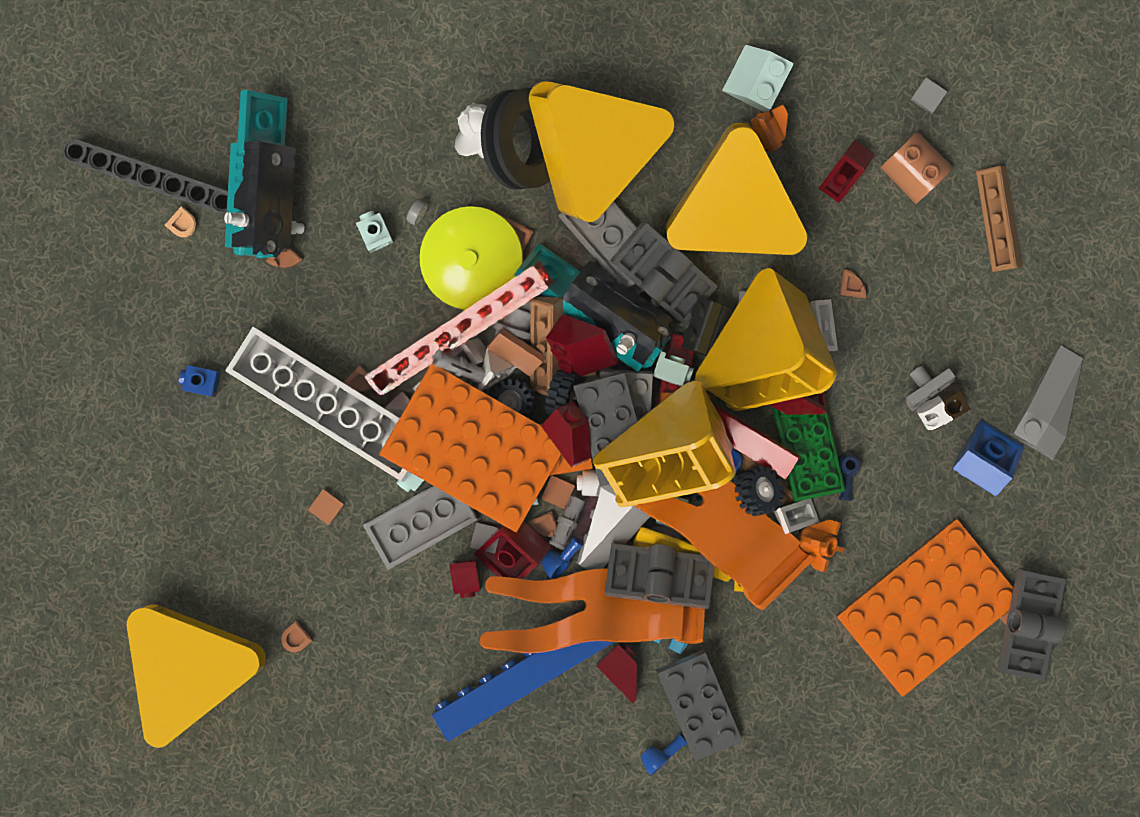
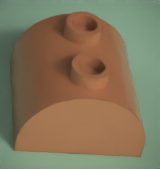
M917 131L880 168L917 204L954 167Z

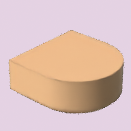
M181 206L165 226L179 237H189L195 232L197 222L195 217Z

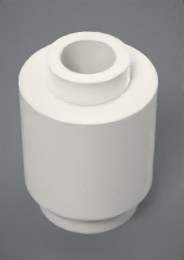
M582 470V475H577V490L582 492V496H597L596 492L599 481L596 470Z

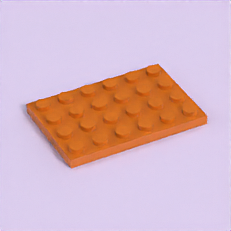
M431 363L379 455L517 532L561 453L541 425Z
M955 518L836 617L903 697L1009 611L1014 588L958 519Z

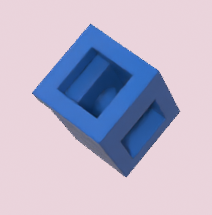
M187 365L186 370H181L179 384L183 385V391L216 397L221 372ZM197 375L201 377L199 385L193 383V378Z

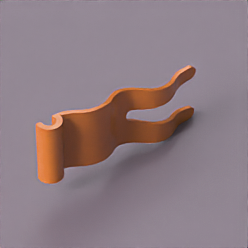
M730 481L719 488L697 492L703 498V502L699 506H694L673 497L634 505L645 514L682 534L710 563L743 587V592L747 599L760 610H764L814 560L811 554L807 555L800 549L799 545L801 543L791 533L785 534L782 527L765 514L752 516V513H745L746 508L741 509L739 506L742 501L736 500V497L739 496V493L735 492L737 486Z
M604 568L585 570L561 578L542 581L492 576L485 583V588L489 593L537 603H563L584 600L586 608L584 611L563 620L538 628L485 632L480 637V645L484 649L541 653L591 641L645 642L674 638L681 643L696 644L703 642L705 609L605 596L608 569Z

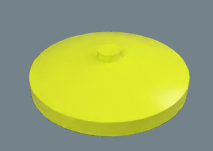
M461 207L443 214L428 229L420 249V267L424 280L430 290L446 304L464 310L484 309L506 298L519 280L515 273L523 263V249L515 229L501 215L481 207Z

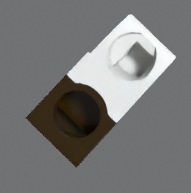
M955 382L946 387L947 391L918 407L917 414L926 429H936L971 410Z

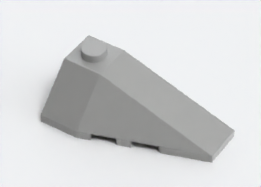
M1062 345L1057 349L1008 432L1009 435L1051 460L1055 457L1067 435L1083 360L1082 357Z
M599 484L596 495L599 497L596 508L591 510L590 518L592 522L589 532L584 536V545L579 553L577 564L587 570L604 568L609 562L611 543L625 545L650 517L634 505L619 507L615 501L616 493L610 484L601 487Z

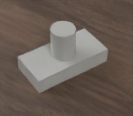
M923 366L916 368L911 372L910 376L919 389L906 397V404L911 411H914L924 402L930 400L954 383L955 375L950 369H947L932 379Z

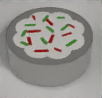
M421 199L416 200L408 212L407 222L417 226L428 209V203Z

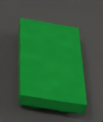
M772 407L780 444L800 456L788 475L793 501L798 502L845 492L828 414L786 415Z

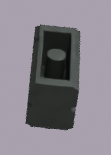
M698 298L696 304L691 309L692 317L688 328L683 333L681 348L706 357L730 319L733 310L713 301Z

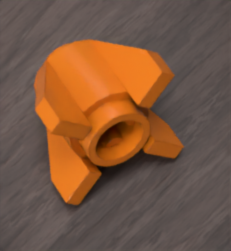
M783 104L772 109L774 116H771L769 111L764 113L760 111L756 113V117L750 120L753 125L751 128L757 134L764 150L768 149L769 152L780 148L783 145L781 141L786 136L788 113Z
M829 519L810 525L799 533L797 538L801 543L799 547L807 555L811 554L814 557V560L810 563L814 569L826 573L829 560L824 558L832 557L836 551L844 552L845 548L838 546L837 538L832 535L838 534L840 522Z

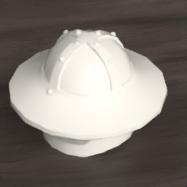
M472 103L457 118L460 131L455 139V149L459 155L469 156L478 154L481 158H484L481 148V123L486 105Z

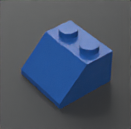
M980 420L959 452L952 469L984 490L997 496L1013 478L1024 446Z

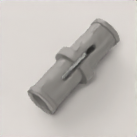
M438 350L432 359L434 366L451 372L457 378L461 376L480 384L485 377L486 371L484 368L467 362L461 356L456 358ZM451 363L466 368L467 371L454 367L451 365Z
M570 496L562 516H559L557 519L558 525L549 544L562 550L565 549L573 529L577 528L578 524L576 522L585 505L584 501Z

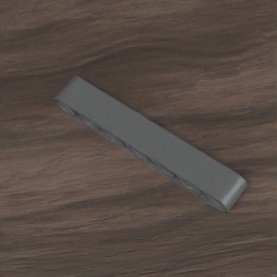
M70 140L64 146L63 153L65 158L77 166L221 215L227 213V208L220 209L218 207L219 199L228 196V191L80 140ZM76 147H82V156L74 159L72 155L73 150ZM106 155L108 159L106 165L98 167V157ZM130 163L132 165L131 173L123 176L121 174L122 166ZM154 171L157 176L155 182L147 184L145 181L146 175ZM174 180H180L181 188L177 192H171L169 188ZM199 188H204L206 192L205 197L200 201H196L194 199V192Z

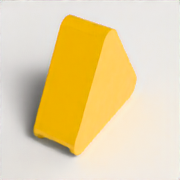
M548 81L537 83L529 93V104L557 207L561 213L586 222H593L599 219L671 136L674 129L673 117L667 110Z
M741 122L733 123L726 128L665 226L667 239L670 245L677 250L793 255L800 252L807 242V233L757 134L749 125Z
M767 268L760 271L754 278L697 370L695 381H700L705 391H710L725 401L726 406L731 410L741 411L822 393L834 383L837 370L806 294L773 269Z
M692 381L681 386L596 454L592 461L596 469L603 471L615 491V501L619 507H628L716 489L728 483L736 474L724 423L700 381Z
M151 604L133 611L127 620V631L145 741L153 747L160 748L169 744L260 672L266 663L265 651L259 644L160 605Z

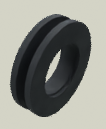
M532 88L505 90L498 93L487 105L482 118L481 148L484 160L492 176L501 185L509 189L538 188L550 181L529 104V93ZM519 114L524 117L531 133L532 148L525 164L519 159L513 144V127Z

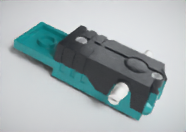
M241 90L238 143H231L227 213L224 217L226 222L225 247L233 248V252L237 256H256V258L260 259L276 258L281 252H286L290 249L291 234H302L304 232V225L302 223L292 221L294 192L292 182H294L295 175L293 174V169H295V161L293 160L294 156H296V148L285 146L287 98L251 90Z
M539 243L518 268L515 276L544 297L562 298L564 315L604 329L617 357L626 365L632 367L637 372H639L641 367H651L672 336L671 323L673 318L658 308L660 304L653 298L650 302L623 283H618L617 279L613 276H608L603 269L595 267L596 264L590 260L580 272Z

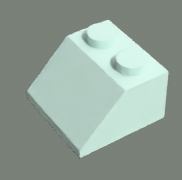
M745 45L722 91L762 112L770 111L794 63L771 51Z

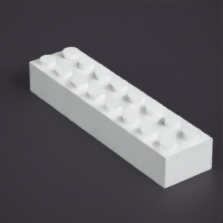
M252 327L225 371L398 480L405 482L410 472L379 455L400 417L267 334Z

